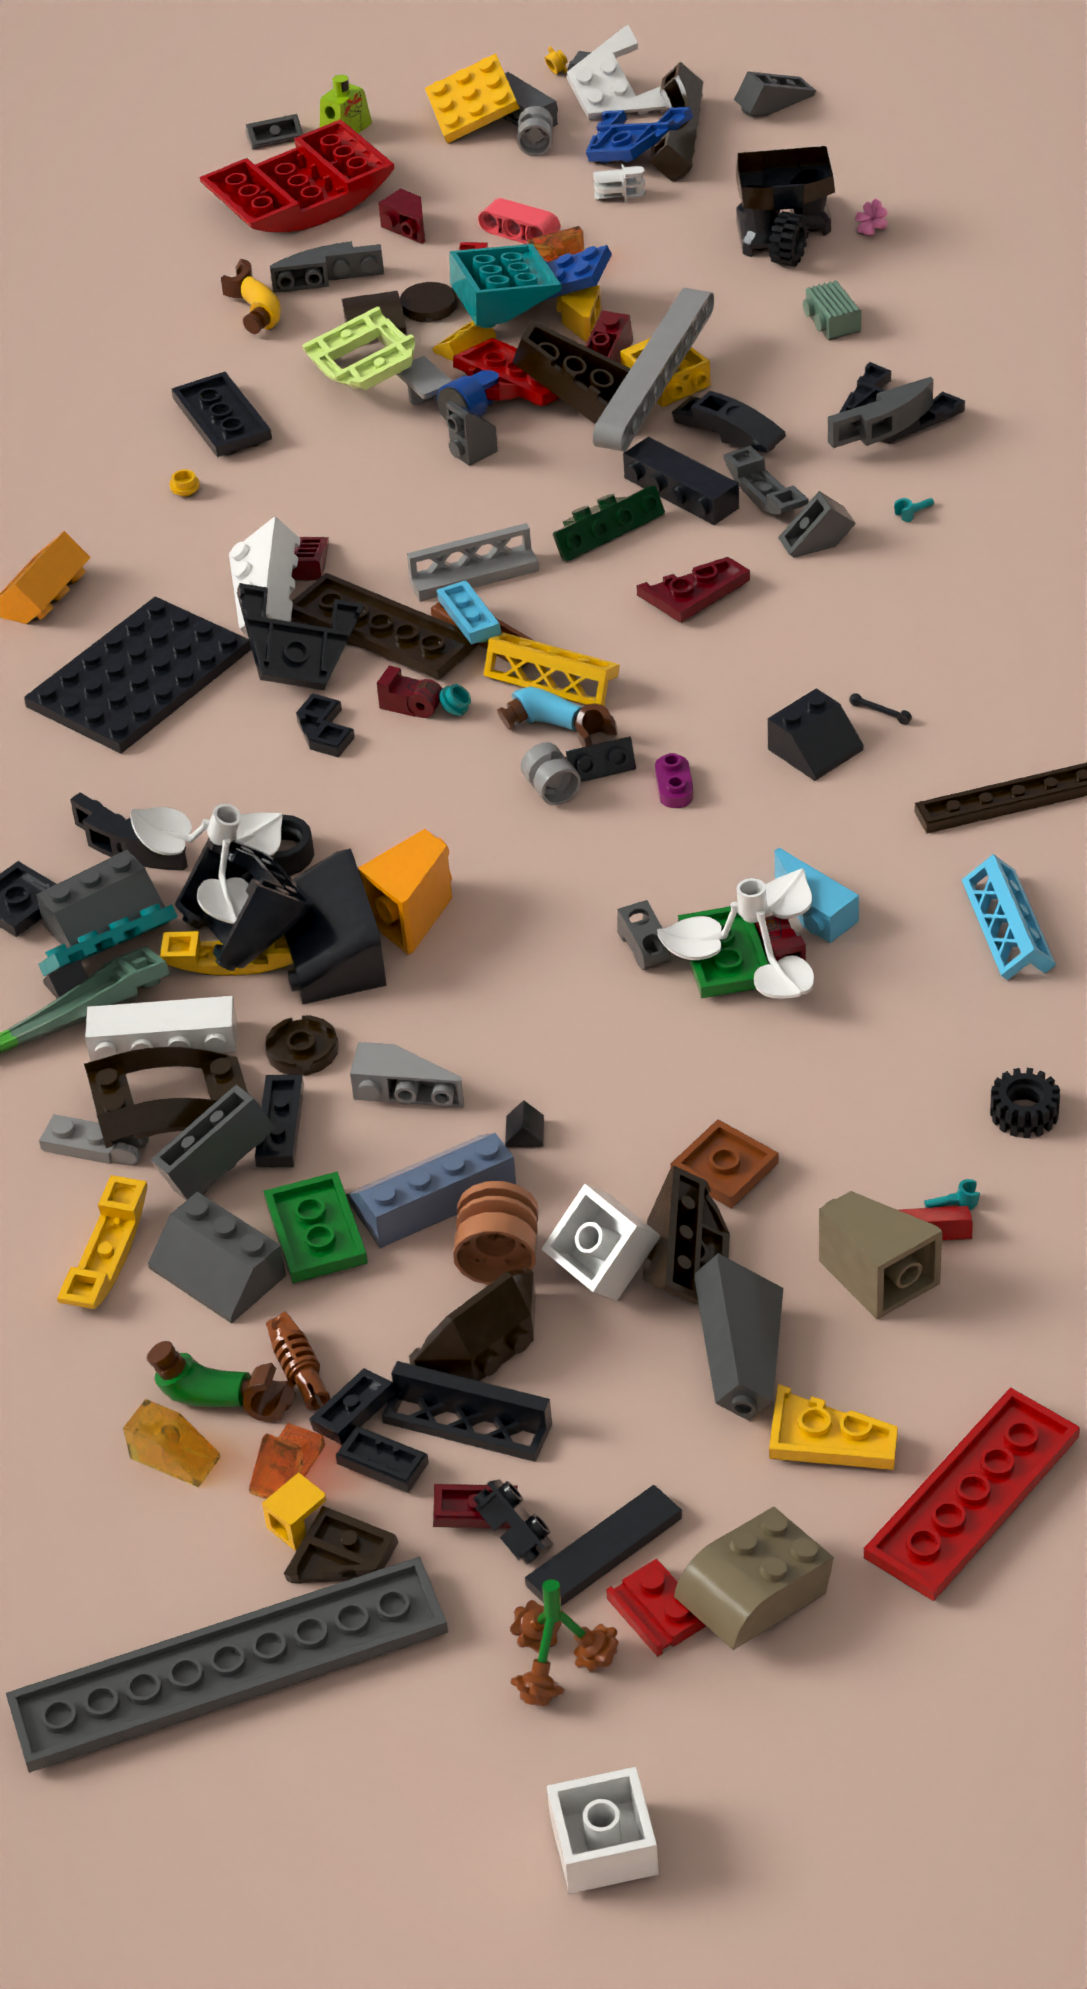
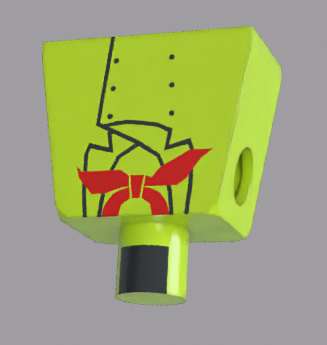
M346 75L334 76L332 78L333 89L320 99V127L341 119L359 133L372 124L365 91L361 87L349 84L348 76Z

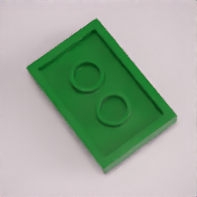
M731 906L678 915V922L691 917L705 916L719 922L723 930L731 911ZM737 913L728 937L720 940L721 951L717 955L704 960H689L701 998L756 989L753 980L754 973L761 966L768 965L755 924L746 922Z
M338 1171L263 1191L292 1283L368 1263L366 1250Z

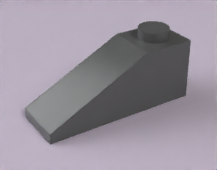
M747 71L734 100L742 107L741 110L749 116H768L814 96L816 90L798 76Z

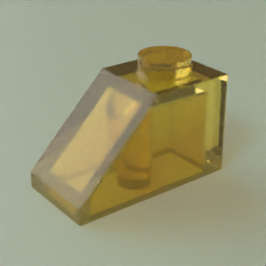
M147 1399L143 1401L123 1427L130 1459L196 1487L202 1484L221 1458L220 1453L179 1412Z

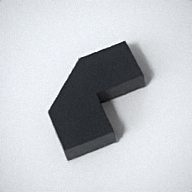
M312 693L296 712L297 722L310 750L339 758L355 738L354 729L332 723L342 711L341 701Z

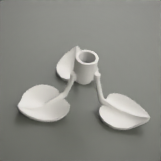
M219 804L214 808L211 819H203L201 826L193 833H191L192 825L190 820L184 813L173 808H132L130 814L132 827L138 839L148 849L158 854H181L185 848V841L193 842L205 830H207L208 836L214 844L222 846L218 874L219 880L207 879L203 881L197 891V900L200 907L208 915L230 924L235 923L249 896L246 892L249 884L244 879L230 878L226 880L225 872L231 841L235 840L256 848L269 856H273L277 852L281 843L282 813L258 812L241 814L233 805Z
M803 868L783 875L767 884L755 878L741 881L736 888L737 902H731V911L723 930L719 922L705 916L687 918L670 927L657 929L660 941L673 954L688 960H704L717 955L721 951L720 940L728 937L736 914L739 913L746 922H759L767 958L770 963L761 966L754 973L753 980L756 989L767 997L779 999L799 997L813 989L814 973L811 966L804 959L794 955L786 956L779 961L775 959L765 921V915H770L771 913L778 918L789 919L800 916L810 909L812 893Z

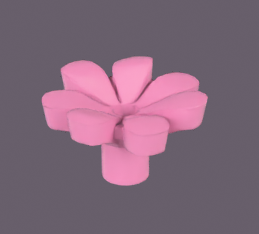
M873 199L872 204L866 202L863 206L865 212H858L856 214L855 220L861 222L857 228L859 233L872 236L874 235L875 228H886L888 221L884 217L887 215V209L881 207L882 203L878 199Z

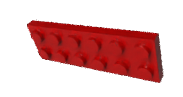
M1010 1387L864 1547V1559L930 1600L935 1601L1079 1438L1080 1427Z

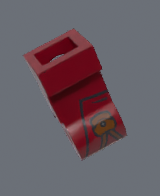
M389 665L376 683L379 709L413 717L428 718L441 703L439 694L443 688L436 681L431 679L417 680L402 676L401 668Z
M775 915L766 916L765 921L775 959L779 961L781 956L794 955L806 961V944L801 935L797 936L794 929L791 928L789 920L778 918ZM755 922L754 924L768 961L759 922Z

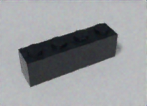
M650 437L645 438L623 453L625 479L642 488L655 485L661 498L712 525H716L739 509L738 482Z

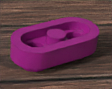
M669 753L658 758L655 762V777L660 802L669 808H683L689 805L693 800V783L688 760L676 753Z

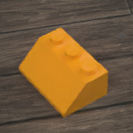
M63 531L39 551L0 592V617L23 624H28L36 616L40 620L43 619L54 607L50 602L53 599L56 602L59 601L70 590L66 584L69 581L74 584L86 572L83 566L91 557Z

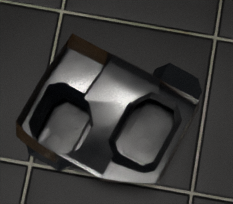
M827 146L737 154L736 179L741 203L736 207V222L744 255L752 257V249L764 250L769 248L771 241H769L770 235L772 236L773 233L771 229L772 226H775L774 221L778 218L780 210L790 209L791 213L805 215L808 219L809 231L822 228L823 236L831 232V216L827 196L835 193V186Z

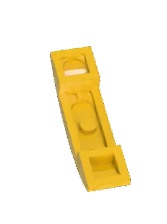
M199 931L163 932L160 957L166 961L167 965L182 970L211 975H248L267 972L292 964L285 936H282L243 969L236 968L235 971H230L215 962L216 957L213 955L212 950L216 944L223 945L220 941H201Z
M110 1175L98 1203L100 1211L98 1221L78 1267H70L57 1296L58 1303L96 1309L106 1298L121 1272L135 1238L146 1198L147 1181Z

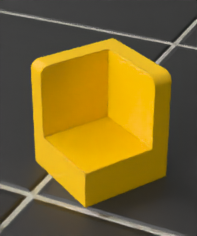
M298 1472L262 1502L267 1529L296 1551L306 1535L304 1520L326 1502L325 1493Z

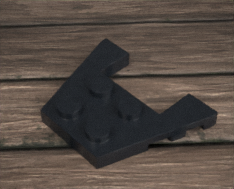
M872 362L867 363L864 375L860 376L857 380L855 391L849 394L839 413L876 402L877 393L886 391L881 388L891 381V370ZM941 392L933 399L932 407L919 420L881 442L891 443L965 411V400L946 392Z
M239 583L237 597L260 680L324 690L360 616L363 603L335 599L332 604L331 628L266 618L268 588Z

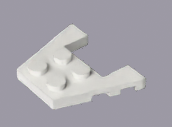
M629 25L624 26L566 72L567 80L588 120L601 119L604 111L624 110L625 113L637 112L638 115L648 114V111L661 110V113L668 111L660 93L661 86L636 96L616 60L617 57L638 50V42Z

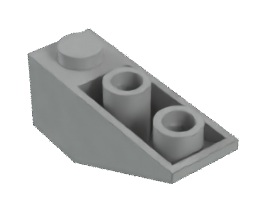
M358 1042L350 1072L354 1100L454 1107L464 1106L462 1079L460 1076L395 1044Z

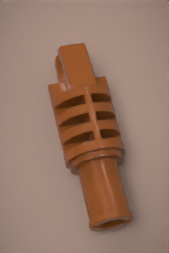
M283 1312L266 1322L273 1352L287 1380L297 1385L306 1407L309 1410L320 1409L315 1395L319 1396L323 1405L331 1398L319 1376L320 1363L305 1333L299 1329L287 1312Z

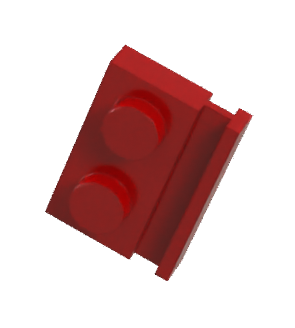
M656 1558L622 1579V1584L616 1588L612 1586L607 1588L606 1593L607 1600L658 1657L663 1654V1649L670 1645L676 1646L705 1628L706 1625L674 1597L678 1582Z

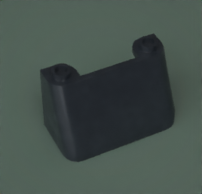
M208 838L174 905L183 914L182 920L185 923L199 929L202 925L211 929L223 944H216L212 950L213 955L216 957L215 962L227 970L235 971L236 968L243 969L306 918L313 906V902L274 858L256 848L233 840L228 851L225 872L226 880L230 878L244 879L249 884L246 889L249 896L234 924L208 915L198 903L197 891L203 881L207 879L219 880L218 874L222 846L214 844Z
M349 848L336 851L293 879L313 902L307 917L284 935L293 963V970L287 971L292 992L299 991L302 1004L387 986L378 927L352 850Z

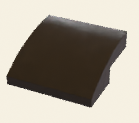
M398 291L341 299L345 323L378 306L386 319L389 318L403 334H407Z

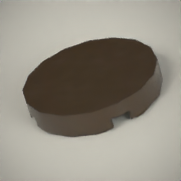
M439 282L415 284L408 287L400 296L403 314L409 319L419 322L427 321L426 318L434 317V321L441 320L449 316L457 306V297L454 289L447 284Z
M306 1015L302 1016V1020L293 1021L291 1017L282 1020L272 1027L266 1036L265 1051L270 1065L279 1072L288 1075L303 1074V1076L320 1072L329 1066L338 1054L339 1043L336 1031L330 1023L322 1018Z

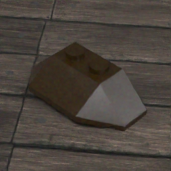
M673 1166L668 1172L647 1219V1225L660 1234L661 1237L644 1261L642 1280L693 1304H698L694 1280L695 1273L718 1253L729 1258L730 1233L718 1206L709 1195L711 1189L708 1182Z
M527 1267L523 1268V1270L517 1269L505 1272L447 1315L427 1336L422 1347L416 1348L409 1355L410 1364L476 1381H481L486 1376L496 1373L502 1364L515 1354L525 1351L530 1343L534 1341L536 1295L533 1271Z

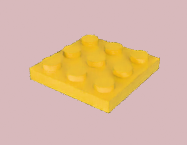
M496 53L425 88L447 143L520 109Z

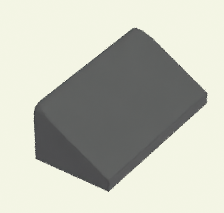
M297 114L246 124V136L252 149L294 141V138L303 135Z

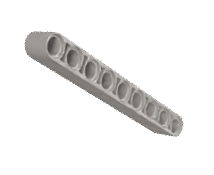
M689 288L681 290L598 419L593 432L594 446L623 452L628 449L709 320L714 308L713 292Z

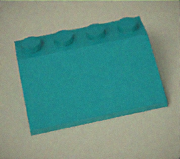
M533 244L450 251V285L476 326L492 328L496 324L506 323L561 291V283Z

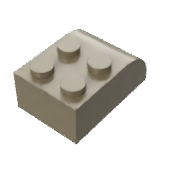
M773 1506L704 1547L690 1561L681 1574L674 1597L730 1648L735 1650L826 1594L834 1557Z

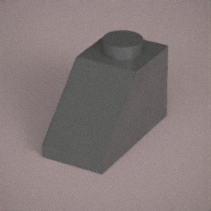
M818 491L778 539L790 556L798 557L836 547L856 523L843 505Z

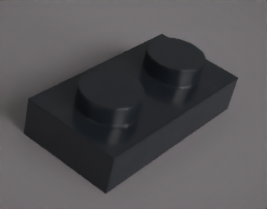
M363 1368L309 1418L313 1431L342 1445L356 1425L359 1427L364 1425L396 1394L393 1382Z

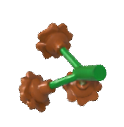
M554 1579L546 1580L542 1584L544 1606L539 1605L534 1600H530L526 1603L525 1607H517L514 1610V1622L510 1627L512 1635L518 1636L517 1644L519 1647H530L539 1653L538 1659L533 1660L530 1672L511 1678V1684L520 1691L519 1698L530 1705L547 1706L552 1698L564 1694V1688L558 1685L549 1675L551 1663L547 1661L550 1647L557 1644V1632L561 1627V1622L575 1634L574 1639L579 1643V1646L574 1650V1655L577 1657L575 1665L578 1668L586 1667L589 1671H594L596 1668L610 1666L614 1655L617 1653V1646L619 1644L615 1638L617 1630L614 1627L606 1628L603 1624H599L591 1631L587 1627H580L562 1610L560 1584Z

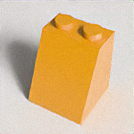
M426 829L421 830L358 867L378 931L407 955L415 951L452 899V875L449 870L448 860L449 848L443 839L435 837Z

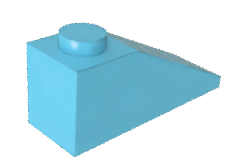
M778 848L774 851L776 879L801 868L805 871L807 883L812 893V905L806 913L797 917L803 927L810 933L831 943L859 921L858 894L783 849Z

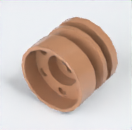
M486 1181L473 1185L462 1193L457 1203V1230L455 1232L453 1248L454 1264L461 1274L475 1282L489 1285L507 1271L523 1270V1268L527 1267L531 1270L536 1264V1235L538 1233L539 1210L538 1202L533 1195L521 1186L505 1181Z

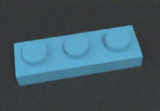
M466 580L436 590L438 601L471 645L483 643L493 636L501 635L499 622Z

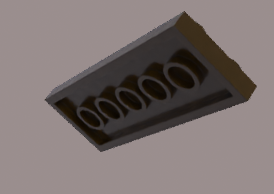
M329 573L321 576L292 601V618L308 625L331 628L332 604L335 599L363 603V609L348 642L438 680L478 646V643L471 645L457 626Z

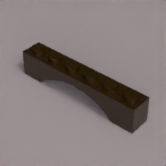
M681 61L662 78L660 93L668 110L670 108L691 107L694 117L678 129L667 132L651 147L649 162L672 182L680 175L682 177L687 175L693 166L692 159L695 152L694 145L697 138L696 131L699 124L700 103L703 97V81Z

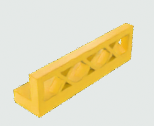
M503 632L501 635L489 638L484 676L522 687L530 686L544 689L562 698L586 705L596 703L605 706L608 681L618 677L620 664ZM497 654L506 656L512 666L507 672L495 670ZM528 662L533 663L541 676L536 680L528 679L521 667ZM557 670L564 672L571 683L564 689L557 687L551 677V674ZM585 679L598 681L596 697L587 695L580 683Z

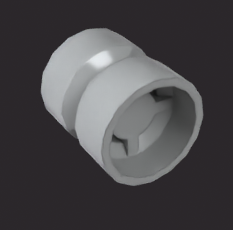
M531 106L524 109L518 119V146L521 151L530 156L545 154L552 145L553 118L545 108Z
M550 742L540 743L529 749L523 756L521 772L545 803L549 805L564 804L579 791L581 777L556 745Z

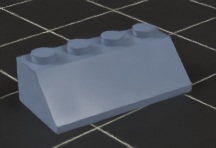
M496 1133L484 1134L346 1194L350 1206L377 1245L382 1248L457 1215V1203L462 1193L473 1185L486 1181H505L516 1184L514 1157Z

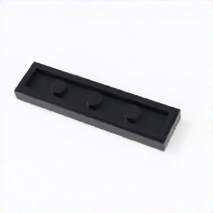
M652 1485L525 1577L526 1587L543 1602V1582L549 1579L557 1580L560 1584L561 1606H563L681 1520L682 1509L659 1488Z

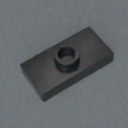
M357 1425L336 1454L338 1465L409 1493L429 1463L427 1453Z

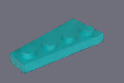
M157 903L141 910L140 914L142 917L130 922L128 916L109 924L110 930L98 935L97 930H94L77 938L78 944L66 948L65 944L46 951L47 958L38 963L43 976L45 977L79 959L80 961L171 922L178 917L173 905L171 904L161 909L160 904Z

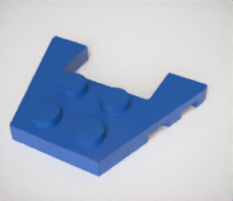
M691 107L670 108L656 123L624 124L627 121L624 110L604 111L601 115L603 122H599L596 127L598 133L592 136L587 147V158L589 162L601 161V163H608L618 160L631 162L656 144L667 132L676 130L694 117Z

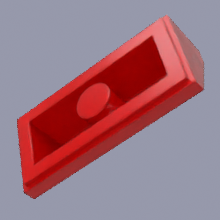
M968 1206L898 1209L901 1212L938 1226L942 1230V1240L972 1239L973 1220Z

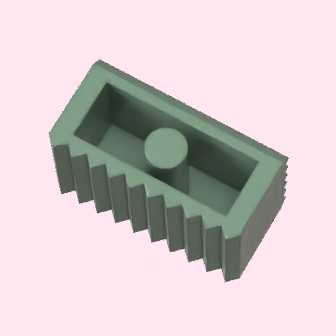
M834 280L833 283L829 281L828 284L824 282L823 285L818 284L817 287L813 285L812 288L808 287L806 289V299L803 300L804 313L807 317L811 316L819 332L822 331L828 340L861 331V310L838 281Z

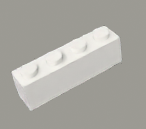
M233 996L87 1007L85 1039L90 1062L132 1050L155 1047H183L217 1053L236 1052L237 1019Z

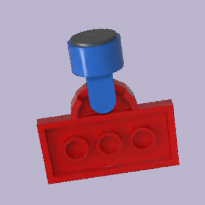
M490 338L453 356V367L465 372L468 376H461L443 385L437 394V404L441 415L446 420V403L449 401H453L482 417L486 413L487 406L491 405L494 400H510L520 396L531 401L536 406H545L559 397L512 363L517 348Z

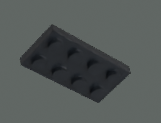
M226 371L171 388L174 401L217 457L230 455L235 451L250 446H257L262 442L272 439L269 426Z

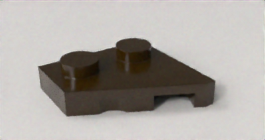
M322 1506L285 1570L284 1575L290 1583L350 1580L385 1568L399 1542L396 1534Z

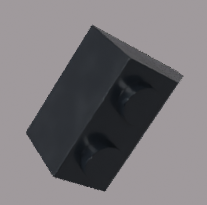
M817 688L767 718L768 750L814 781L864 750V745L841 704Z

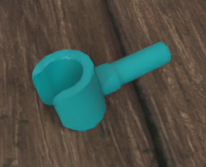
M908 498L898 499L894 503L895 515H901L903 521L911 522L914 518V513L934 505V500L929 498L912 504V501Z
M964 1179L959 1183L957 1193L924 1200L925 1208L957 1205L968 1206L969 1210H972L978 1204L980 1192H975L977 1182L972 1179Z

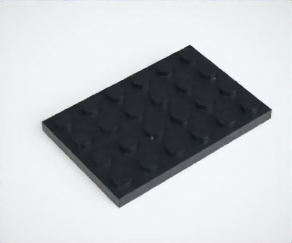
M155 596L24 696L25 705L27 708L122 754L251 651L250 641L239 634Z

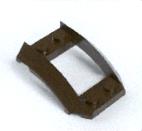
M183 1047L144 1048L84 1063L106 1148L113 1147L112 1141L132 1135L137 1140L162 1133L183 1131L235 1085H238L247 1092L237 1056H229L201 1049ZM181 1066L201 1068L210 1095V1099L168 1098L134 1104L126 1074L159 1067Z

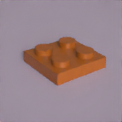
M717 1119L670 1163V1167L676 1166L706 1180L711 1189L709 1195L732 1209L779 1163V1153Z

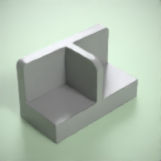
M425 356L414 359L411 367L396 374L408 385L409 401L413 405H418L431 399L437 403L439 389L452 381Z

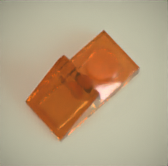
M576 226L529 239L527 244H533L542 258L549 262L567 253L573 255L584 250L583 230Z
M287 1423L279 1437L265 1433L261 1441L249 1486L250 1494L267 1499L298 1472L305 1477L325 1447L324 1436Z

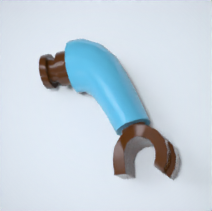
M529 686L516 690L512 693L513 700L507 703L508 708L504 709L501 707L497 710L500 719L509 730L515 727V722L521 724L525 720L530 724L535 721L548 723L577 732L582 747L593 745L590 737L593 733L603 732L610 736L617 735L616 722L608 709L603 705L595 703L580 707L540 688Z

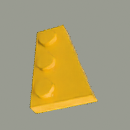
M778 1384L769 1444V1459L894 1470L898 1426L853 1410L846 1413L827 1407L825 1400L811 1396L810 1400L791 1394V1388Z

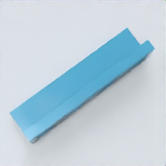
M991 855L964 877L962 882L1002 977L1009 980L1031 963L1043 973H1047L1056 966V963L1015 869L996 855ZM988 875L989 878L984 891L977 890L975 885ZM998 899L994 914H987L991 900ZM1009 923L1004 938H997L1001 924ZM1019 947L1021 954L1008 963L1007 959L1011 948Z

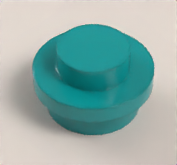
M452 684L440 691L441 705L446 712L462 716L468 711L471 697L463 686Z

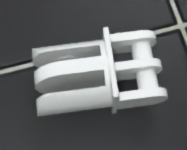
M621 164L622 169L593 172L594 198L597 200L624 197L625 202H627L628 198L645 196L646 192L643 188L645 179L642 177L645 169L641 166L624 167V164Z

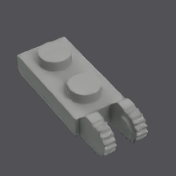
M53 1114L39 1143L41 1150L44 1152L108 1164L114 1162L136 1165L141 1157L140 1150H137V1148H145L149 1137L135 1140L134 1135L112 1141L113 1147L106 1148L98 1122Z

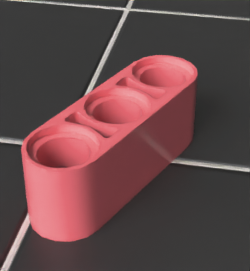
M503 198L495 199L478 216L479 225L485 232L524 244H533L535 247L544 246L560 231L561 227L559 219L553 213Z

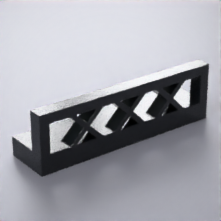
M400 1361L396 1362L391 1372L396 1394L389 1400L382 1414L384 1424L536 1462L552 1427L549 1398ZM402 1401L418 1404L421 1408L420 1411L410 1415L397 1413ZM450 1412L456 1414L459 1420L444 1425L437 1423L434 1417ZM485 1421L495 1424L497 1430L484 1435L476 1433L472 1426ZM521 1431L535 1434L530 1446L515 1443L510 1436Z

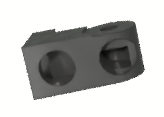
M648 900L617 909V932L623 942L627 941L641 969L671 960V952L662 944L658 937L657 929L663 928ZM634 914H643L640 921L632 923L629 920Z

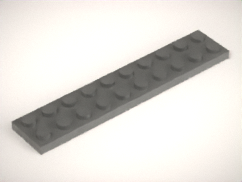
M417 1557L7 1692L6 1697L27 1769L30 1773L448 1633V1626L421 1558Z

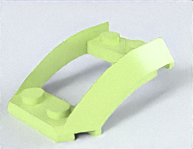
M377 306L303 344L302 347L316 366L331 380L353 389L367 390L411 367L415 339L412 334L404 335L389 318L386 319L381 309ZM376 338L385 346V348L344 369L334 362L337 358L343 357L345 354L368 344Z

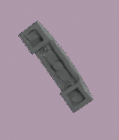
M747 446L723 454L724 461L735 481L739 483V487L762 510L770 514H781L809 503V499L794 485L785 488L765 469V458L753 447Z

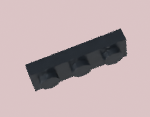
M303 1074L266 1075L261 1109L276 1129L260 1145L256 1146V1167H294L304 1091Z

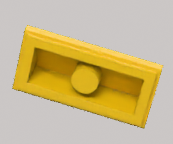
M471 321L435 345L432 350L434 353L453 361V356L490 338L495 339L496 333L493 327L483 328L476 326L474 321Z

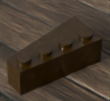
M533 320L521 337L512 362L595 425L630 371V368Z

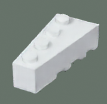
M276 516L246 540L237 543L229 552L239 630L247 636L246 626L237 597L239 583L267 587L266 618L291 622L293 602L289 599V596L295 590V580L291 575L292 569L296 568L298 564V557L294 554V550L300 546L301 538Z

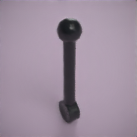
M858 693L852 694L849 698L851 705H862L897 718L903 725H907L912 720V715L907 710L895 711L862 699Z

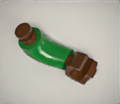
M162 1341L156 1344L147 1354L148 1363L156 1371L154 1377L156 1385L172 1401L185 1405L199 1407L244 1406V1411L256 1420L275 1422L280 1420L284 1411L292 1406L296 1396V1392L293 1391L295 1383L288 1380H273L277 1369L273 1363L257 1366L251 1375L249 1372L208 1368L199 1364L190 1354L176 1351L173 1344L169 1341Z

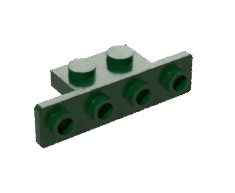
M655 485L648 486L628 497H615L614 494H609L597 499L598 505L594 507L584 506L572 511L573 517L562 521L564 527L553 532V537L561 559L569 561L664 515L665 509Z

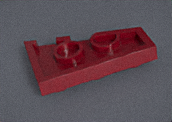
M725 557L693 567L692 573L681 577H676L674 574L664 576L662 583L649 586L645 582L636 585L637 596L681 623L750 581V570L733 559Z

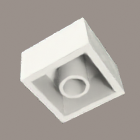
M584 1184L541 1249L592 1292L618 1301L661 1235L610 1194Z
M636 1767L547 1785L550 1819L569 1894L659 1875L657 1844Z

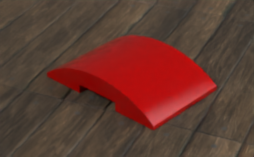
M340 119L294 138L296 146L294 149L257 164L245 158L199 178L206 188L250 228L277 233L312 228L345 214L376 191L389 177L395 167L393 162Z

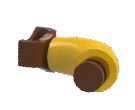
M240 259L237 266H235V277L226 275L221 277L223 295L231 298H244L251 305L250 313L243 318L244 327L248 332L257 334L261 329H272L281 317L279 299L269 287L253 278L251 263L245 259Z

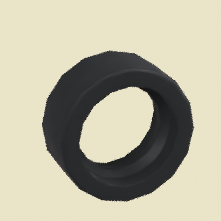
M282 814L281 840L295 841L298 844L288 850L278 851L271 857L291 876L303 871L311 863L314 857L311 828L304 820L296 816Z

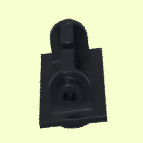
M631 736L565 751V758L578 772L581 782L636 769Z
M500 1479L489 1481L487 1484L493 1492L489 1493L485 1488L473 1498L477 1504L475 1509L494 1531L499 1529L506 1521L511 1528L500 1539L518 1561L523 1559L528 1565L540 1555L536 1549L537 1546L545 1549L553 1545V1542L548 1538L551 1532L538 1515L533 1514L530 1516L520 1504L523 1501V1497L510 1482L506 1481L503 1484Z

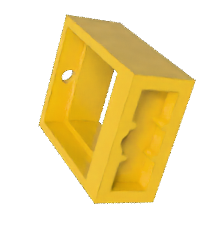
M650 338L621 350V364L631 369ZM691 347L678 367L681 371L673 375L656 403L665 407L711 386L710 360Z

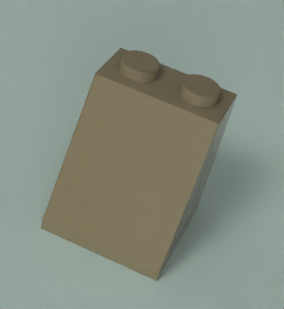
M853 1191L837 1199H832L819 1208V1261L876 1319L883 1317L940 1284L942 1230L938 1226Z

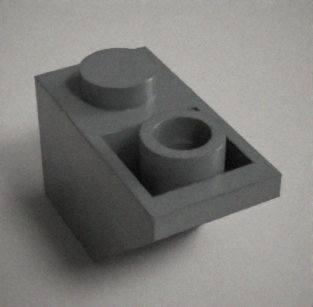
M453 401L446 403V422L450 438L449 449L454 457L471 466L498 452L496 426L477 413Z

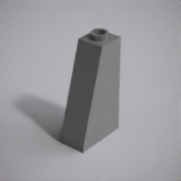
M718 1253L695 1273L694 1278L715 1404L749 1421L773 1402L784 1288Z

